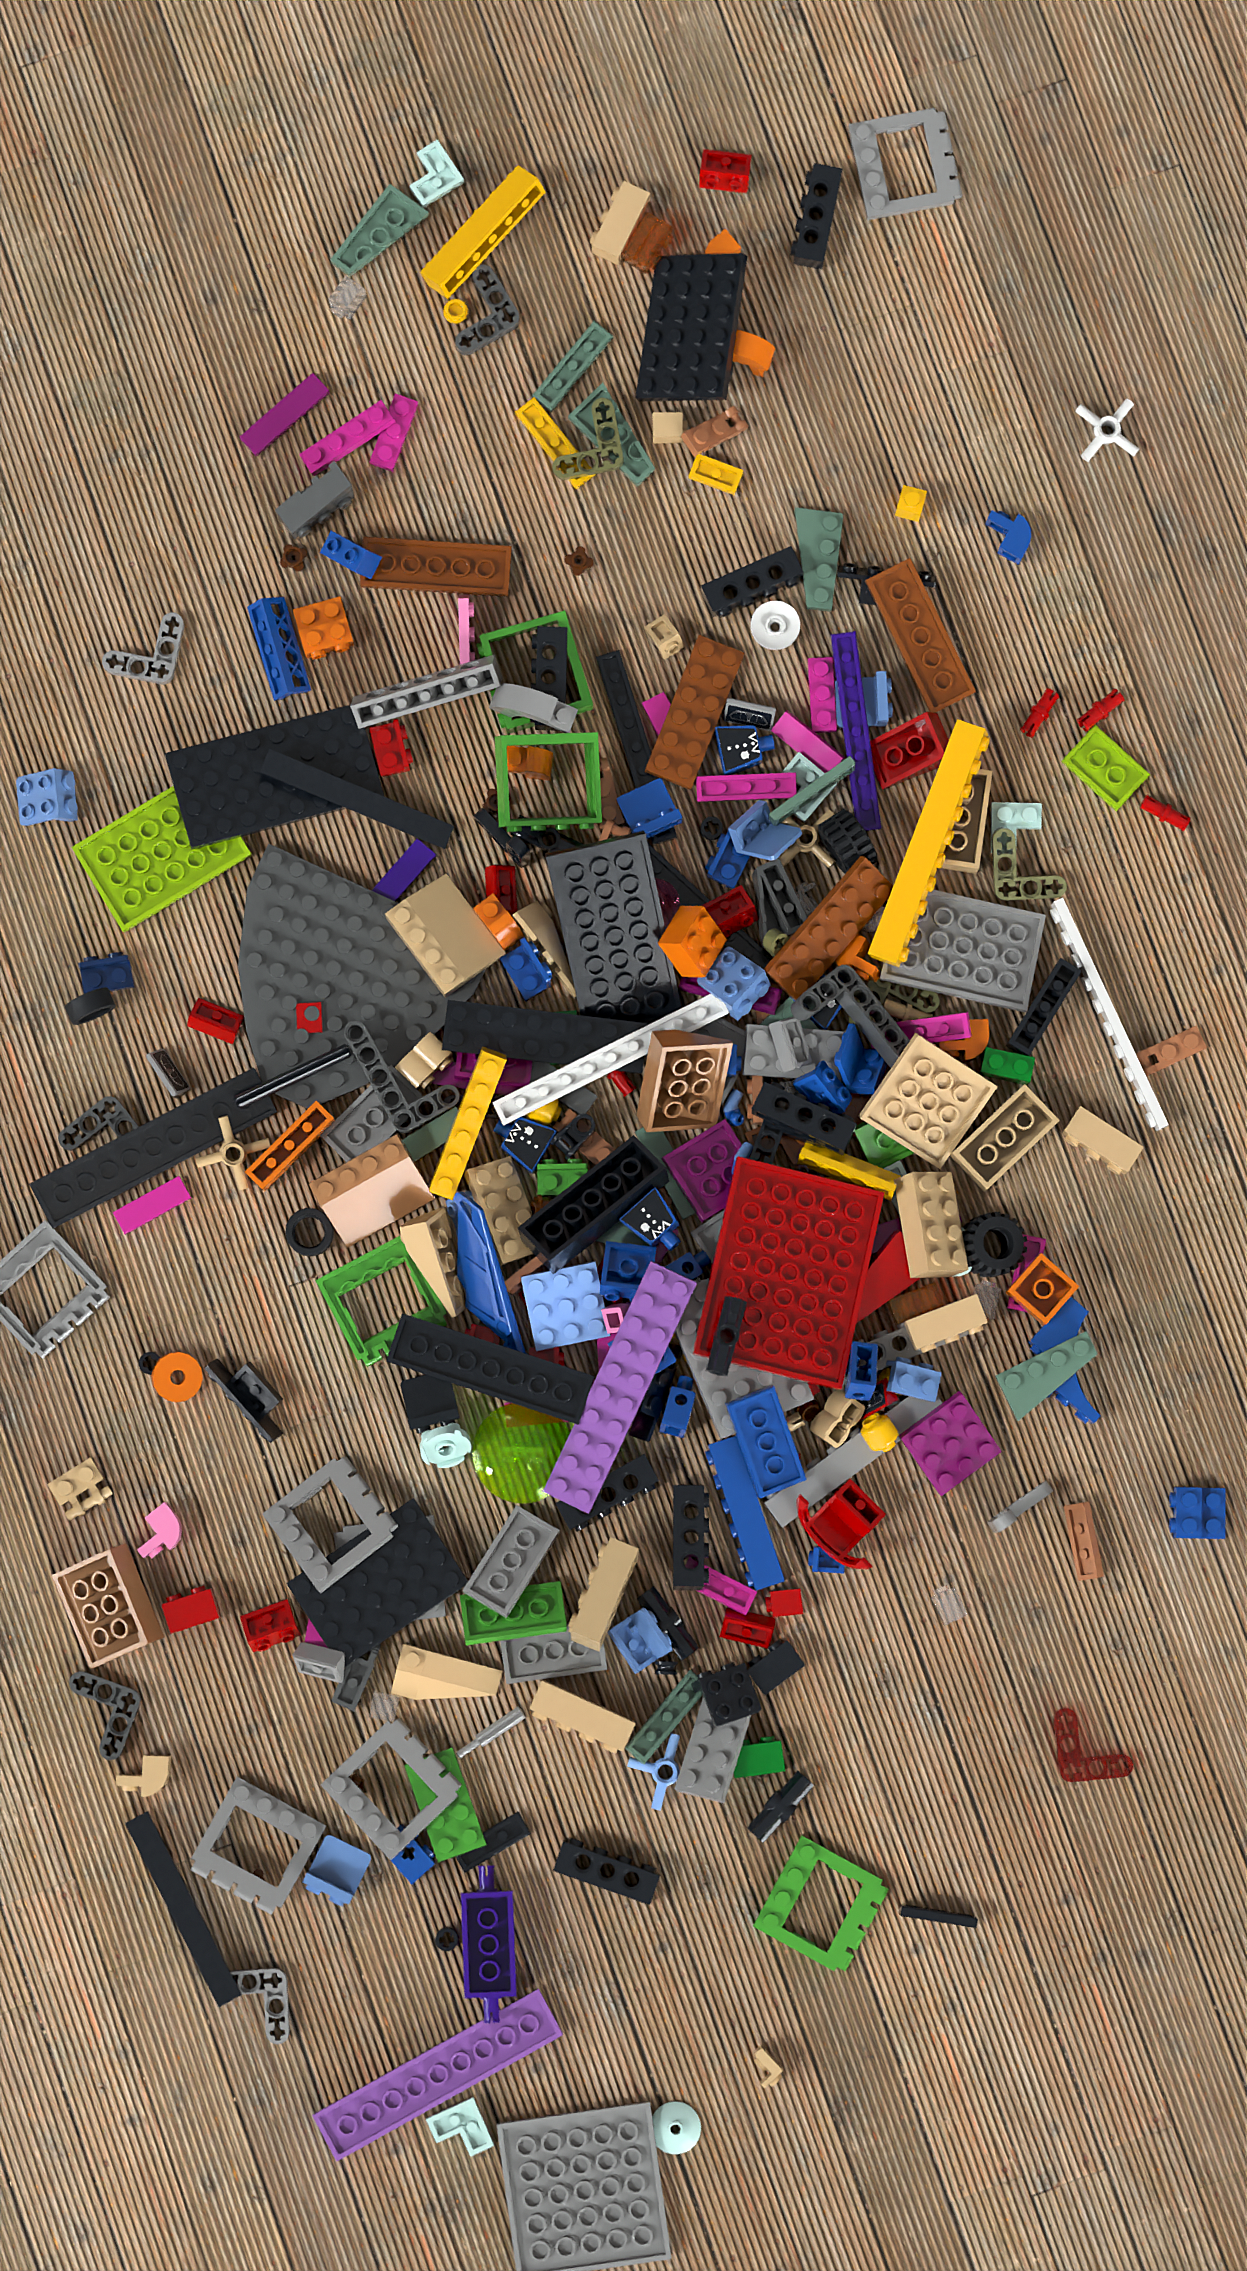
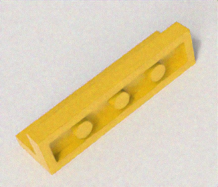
M805 1143L804 1147H802L797 1163L848 1184L885 1192L883 1198L890 1201L897 1186L894 1184V1179L901 1177V1175L844 1153V1156L827 1148H820L809 1143Z

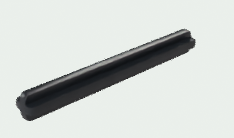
M343 1044L236 1095L234 1100L239 1108H244L349 1058L351 1052L348 1046Z

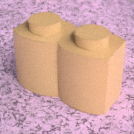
M429 1032L395 1068L417 1090L421 1087L426 1089L434 1081L433 1075L439 1069L444 1071L451 1064L452 1060L450 1058L453 1054L451 1051H442V1043Z
M837 1389L827 1399L824 1410L815 1416L809 1430L828 1444L838 1448L848 1437L850 1428L861 1419L865 1406L856 1399L846 1398L845 1392Z

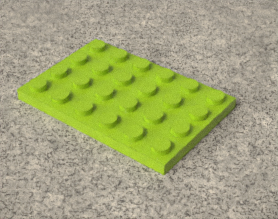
M174 786L71 847L123 933L252 856L241 837L191 850Z

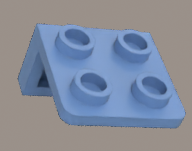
M876 671L875 677H862L868 727L887 726L888 718L893 717L892 703H888L887 693L892 691L891 678L886 677V671ZM835 681L837 726L843 728L837 682Z
M53 768L20 776L16 779L19 820L22 826H30L51 820L66 822L78 820L73 771Z
M758 800L728 827L737 853L770 861L777 859L790 845L794 844L802 835V831L798 827L781 823L774 826L769 820L770 810L767 801Z
M726 947L719 954L705 978L698 977L697 979L700 987L725 1003L730 1016L737 1021L743 1015L749 1013L752 1005L760 997H763L771 986L765 970L732 947Z
M642 1608L608 1631L609 1636L635 1674L673 1650L669 1636L665 1632H661L656 1624L657 1619L651 1611H647L646 1608Z
M327 1835L303 1883L307 1884V1890L317 1895H320L321 1892L329 1895V1900L337 1905L343 1906L344 1903L349 1905L371 1861V1855L332 1835Z

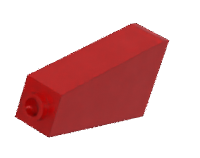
M898 1229L892 1232L869 1262L856 1324L920 1279L910 1278L904 1237Z

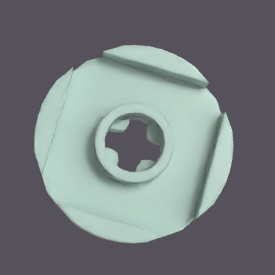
M450 1423L447 1426L424 1431L421 1435L419 1448L421 1457L426 1464L430 1465L431 1462L437 1464V1468H448L465 1460L464 1455L471 1451L469 1435L460 1428L459 1424Z

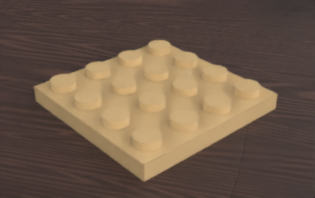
M915 1033L858 1116L941 1169L998 1086Z

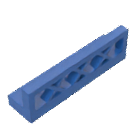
M285 597L261 598L248 606L247 609L274 701L283 700L291 694L308 693L311 691ZM278 604L279 617L273 613L271 605ZM279 627L286 632V641L279 635ZM286 650L293 656V664L286 659ZM293 674L299 678L301 686H294Z

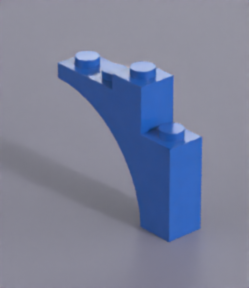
M1070 1297L1046 1325H1043L1028 1342L1032 1345L1030 1350L1035 1355H1038L1077 1336L1081 1324L1089 1311L1073 1297ZM1076 1373L1053 1391L1057 1394L1055 1399L1064 1407L1070 1405L1076 1411L1074 1415L1082 1423L1086 1424L1089 1422L1094 1424L1100 1417L1084 1396Z

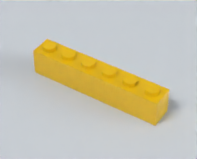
M517 165L420 271L427 285L449 299L546 193L539 179Z
M482 1046L431 1179L429 1192L453 1200L506 1063L505 1054Z

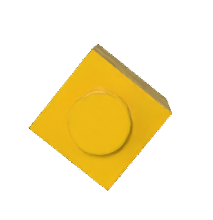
M903 485L895 516L919 522L927 491Z

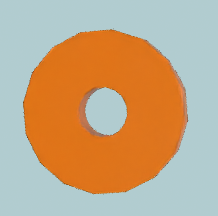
M176 1351L167 1353L158 1359L152 1370L151 1378L152 1385L157 1394L167 1401L177 1403L187 1401L195 1396L201 1387L203 1376L202 1369L196 1359L187 1353ZM175 1370L183 1372V1380L178 1384L172 1383L170 1379L172 1372Z

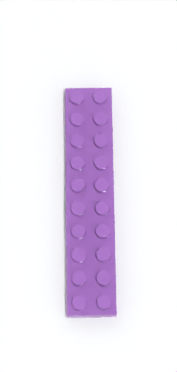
M653 1261L650 1262L588 1394L579 1425L574 1424L543 1492L588 1514L590 1513L697 1286V1282Z
M538 1988L500 2009L499 2023H493V2014H491L490 2023H483L484 2019L314 2113L312 2116L335 2160H341L562 2036L563 2032L540 1989Z

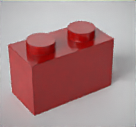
M204 1585L191 1589L192 1595L182 1598L181 1593L166 1598L167 1603L161 1605L170 1634L222 1618L213 1588L206 1590Z

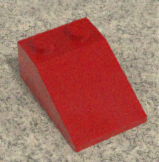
M925 712L870 741L874 771L883 790L939 768L949 739L937 713Z

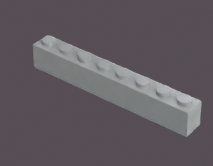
M910 1396L904 1400L898 1397L899 1400L887 1406L890 1410L884 1415L891 1419L898 1430V1435H900L942 1404V1401L938 1396L935 1402ZM858 1427L849 1433V1440L838 1448L832 1446L826 1450L829 1455L820 1461L817 1457L806 1465L808 1469L805 1472L807 1480L765 1496L767 1501L763 1504L780 1527L783 1528L798 1517L796 1499L800 1494L809 1502L808 1508H810L884 1452L882 1450H871ZM897 1437L895 1443H898L901 1439Z

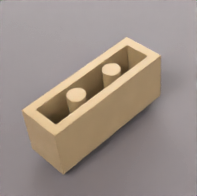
M623 181L620 188H615L611 197L613 203L610 209L606 208L602 214L600 222L603 224L599 231L595 229L590 239L592 253L616 265H619L650 202L649 192L626 181Z
M1082 1106L1077 1108L1061 1133L1066 1136L1064 1140L1074 1147L1080 1145L1087 1150L1086 1154L1096 1161L1101 1159L1108 1163L1107 1168L1118 1175L1120 1173L1126 1174L1144 1148Z
M977 1294L904 1322L914 1350L921 1349L922 1353L935 1349V1343L945 1340V1343L948 1344L959 1340L960 1333L968 1331L969 1335L980 1332L984 1330L982 1325L988 1323Z

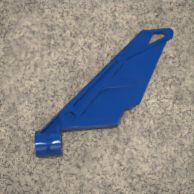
M460 1191L454 1195V1201L458 1205L457 1277L466 1290L465 1307L505 1341L504 1347L527 1354L523 1346L484 1210L464 1192ZM463 1200L471 1206V1214L466 1208L465 1204L463 1203Z

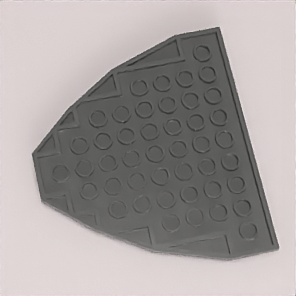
M268 843L247 888L238 961L246 1031L261 1082L270 1080L343 1044H346L351 1052L349 1058L273 1093L308 1109L315 1101L323 1105L370 1083L345 1038L344 1028L349 1022H362L387 1067L390 1065L396 1067L429 1032L435 1036L444 1027L447 1000L467 1002L475 994L485 970L445 998L385 917V913L399 903ZM321 1002L323 1033H308L305 1029L297 1030V1003ZM309 1006L304 1014L309 1021H315L320 1013L317 1007ZM352 1027L348 1035L352 1039H359L363 1034V1030L360 1027ZM367 1048L361 1052V1059L364 1061H371L375 1057V1052L372 1049ZM376 1071L373 1075V1080L377 1079L384 1071Z

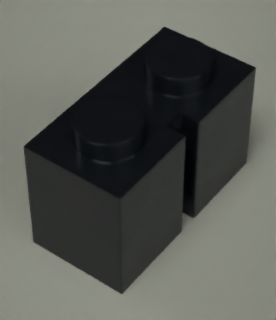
M780 1639L768 1647L770 1652L767 1655L761 1657L758 1654L747 1663L749 1665V1668H747L748 1673L763 1695L768 1694L805 1666V1663L788 1640L784 1642Z

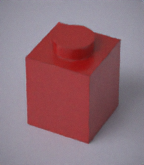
M321 1002L297 1003V1030L305 1029L308 1033H323ZM309 1006H315L319 1010V1017L315 1021H309L305 1017V1010Z
M801 1588L769 1591L770 1597H765L766 1612H771L772 1617L803 1614Z

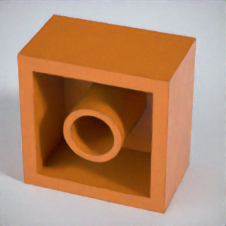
M680 906L660 938L658 945L682 977L705 978L727 939L704 906Z
M1040 1253L1005 1293L1038 1322L1046 1325L1079 1288V1285Z

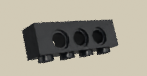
M814 163L812 171L807 170L804 185L809 186L808 193L802 194L800 209H804L803 218H797L795 232H799L798 241L793 240L790 255L795 256V265L823 269L843 168ZM823 189L827 194L820 197L814 191ZM817 212L821 214L822 218L814 220L809 215ZM811 235L817 241L815 243H808L804 238Z
M789 546L701 585L700 592L712 618L716 616L723 618L733 612L732 609L738 606L745 608L754 604L755 599L761 596L768 598L775 595L779 588L796 586L801 582L800 579L803 578L804 572L792 546ZM776 569L782 573V576L779 579H773L769 576V572ZM754 579L759 582L760 586L756 589H750L746 582ZM728 589H732L737 593V596L733 599H728L723 593Z
M537 626V634H532V649H537V658H532L531 673H536V683H531V689L556 697L558 701L566 704L568 627ZM547 649H553L556 652V656L552 659H546L542 654ZM545 674H553L556 677L555 681L551 684L544 683L542 677ZM530 719V723H535V730L560 731Z
M1062 958L1057 961L1007 1042L1006 1047L1017 1054L1030 1056L1082 970Z
M764 1082L752 1107L753 1115L844 1156L857 1126V1123L853 1122L854 1119L844 1113L837 1115L830 1112L831 1108L822 1103L815 1105L808 1102V1098L800 1093L794 1092V1094L786 1092L784 1091L785 1087L776 1082H771V1084ZM779 1101H785L788 1103L789 1108L785 1111H779L775 1105ZM806 1111L812 1115V1118L804 1122L798 1118V1115ZM825 1122H831L834 1124L835 1129L831 1132H825L822 1130L821 1125Z
M645 1454L607 1475L591 1513L583 1514L578 1508L561 1500L555 1504L570 1530L575 1528L578 1532L590 1525L589 1519L597 1516L600 1520L611 1514L610 1508L619 1503L623 1507L634 1501L633 1495L642 1491L643 1495L656 1489L655 1483L659 1480ZM634 1475L638 1479L637 1487L631 1490L627 1489L623 1485L625 1476ZM605 1487H611L616 1492V1497L611 1502H606L601 1497V1491Z
M704 1485L673 1486V1590L703 1591L704 1583L709 1584V1568H704V1558H709V1543H704V1533H709V1518H704V1508H709V1493H704ZM688 1507H694L698 1511V1515L695 1518H688L685 1516L684 1510ZM688 1532H693L698 1536V1540L692 1544L687 1543L684 1540V1535ZM688 1557H693L698 1561V1566L694 1569H689L684 1565V1560Z
M571 1837L569 1841L563 1840L553 1868L554 1872L648 1905L651 1904L660 1878V1874L656 1873V1867L642 1863L641 1867L631 1864L633 1860L619 1854L617 1858L608 1856V1850L594 1846L593 1850L583 1847L584 1842ZM584 1854L590 1858L591 1863L587 1868L577 1866L576 1858L579 1855ZM605 1863H610L615 1868L614 1874L610 1877H605L600 1873V1867ZM626 1873H637L639 1876L637 1884H626L624 1881Z

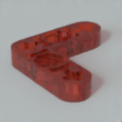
M1060 1708L1055 1711L1053 1726L1058 1772L1063 1780L1067 1782L1121 1778L1128 1776L1132 1772L1133 1762L1125 1754L1081 1757L1076 1714L1069 1708ZM1063 1712H1066L1067 1716L1072 1717V1721H1069L1067 1726L1068 1730H1074V1734L1064 1733L1059 1735V1730L1064 1731V1724L1058 1722V1718L1062 1717ZM1069 1737L1074 1740L1075 1747L1071 1752H1064L1061 1749V1742L1064 1738ZM1120 1758H1122L1123 1762L1128 1763V1767L1124 1768V1772L1120 1773L1119 1769L1112 1768L1110 1769L1112 1774L1107 1775L1108 1765L1106 1759H1110L1109 1764L1119 1763ZM1096 1760L1102 1763L1103 1770L1099 1775H1092L1090 1773L1089 1765L1092 1761ZM1085 1761L1084 1771L1086 1777H1082V1772H1074L1072 1778H1069V1774L1064 1773V1769L1068 1768L1069 1763H1072L1073 1767L1079 1768L1082 1767L1080 1762Z

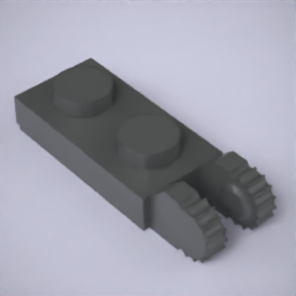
M381 1644L371 1649L368 1661L358 1658L345 1667L344 1680L342 1683H338L331 1702L352 1711L356 1710L375 1666L374 1661Z

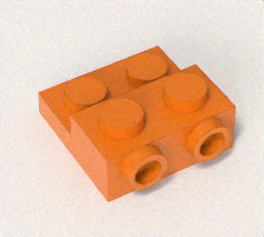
M340 596L293 609L306 658L311 657L312 660L325 657L328 652H345L350 649L349 646L354 645Z

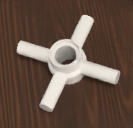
M1126 399L1113 416H1105L1103 418H1099L1084 405H1079L1075 412L1094 426L1095 434L1094 440L1081 454L1085 461L1089 462L1102 444L1113 442L1133 457L1136 455L1139 448L1120 434L1121 427L1119 424L1134 406L1131 400ZM1101 427H1111L1113 434L1107 435L1103 433Z

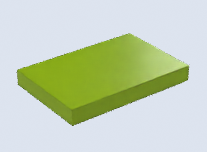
M1094 725L1061 761L1115 811L1150 776V773L1097 725Z

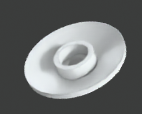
M769 601L762 604L756 609L751 619V632L758 644L770 650L787 648L796 640L800 631V620L797 612L789 604L781 601ZM772 624H778L780 629L778 631H772L770 626Z

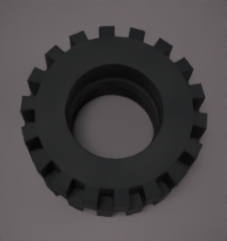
M843 809L818 825V832L825 848L844 874L860 856L866 857L872 864L877 862V853L870 838L858 820L849 811Z
M992 1212L974 1217L963 1226L965 1231H962L967 1263L968 1267H972L970 1272L973 1274L980 1273L981 1277H996L1010 1273L1019 1267L1017 1263L1023 1262L1025 1258L1022 1256V1253L1027 1252V1247L1024 1246V1242H1027V1237L1022 1236L1021 1232L1024 1229L1022 1226L1018 1227L1016 1225L1018 1221L1015 1218L1009 1219L1010 1215L1006 1213ZM987 1231L995 1233L1001 1242V1252L997 1259L992 1258L985 1251L983 1240Z

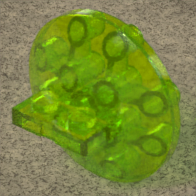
M514 1403L504 1405L488 1415L476 1432L472 1448L475 1471L483 1485L491 1493L503 1500L513 1503H532L545 1499L550 1495L543 1492L570 1435L569 1430L559 1418Z

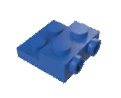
M606 1241L599 1295H604L605 1299L610 1301L619 1300V1297L629 1298L630 1302H632L650 1262H655L656 1247Z
M1173 1487V1492L1169 1494V1506L1173 1508V1518L1169 1519V1532L1173 1533V1538L1225 1539V1488Z

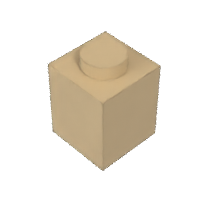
M653 412V443H682L681 435L687 431V420H683V412Z

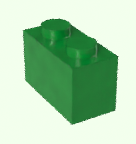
M986 1047L982 1054L979 1074L985 1077L1028 1085L1031 1081L1035 1057Z
M775 1736L760 1737V1742L750 1743V1739H744L733 1773L734 1778L785 1772L780 1739L775 1740Z

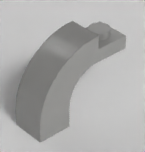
M503 683L500 687L496 688L489 709L510 718L515 716L526 717L564 733L570 732L578 709L558 701V698L546 693Z

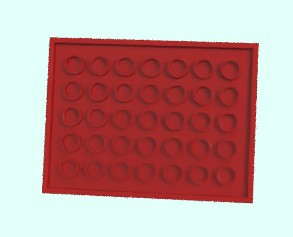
M738 1156L733 1170L692 1354L709 1358L713 1334L717 1328L725 1296L735 1297L746 1301L747 1304L731 1364L841 1390L885 1192ZM727 1330L721 1331L720 1337L722 1341L730 1343L732 1340L731 1333Z

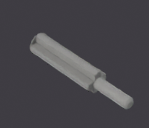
M517 1706L476 1734L475 1740L456 1752L457 1756L462 1758L479 1745L485 1746L523 1719H526L522 1709Z

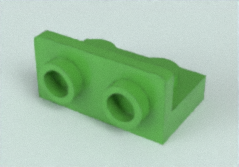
M555 1159L542 1160V1164H537L538 1195L558 1196L588 1172L587 1163H582V1159H569L567 1164H557Z

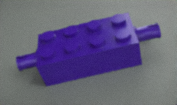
M485 1865L478 1866L479 1889H477V1892L461 1893L464 1998H481L483 2000V2023L491 2022L490 2012L493 2013V2023H499V1999L501 1997L517 1995L513 1890L497 1891L494 1882L495 1865L487 1866L488 1876L485 1875Z

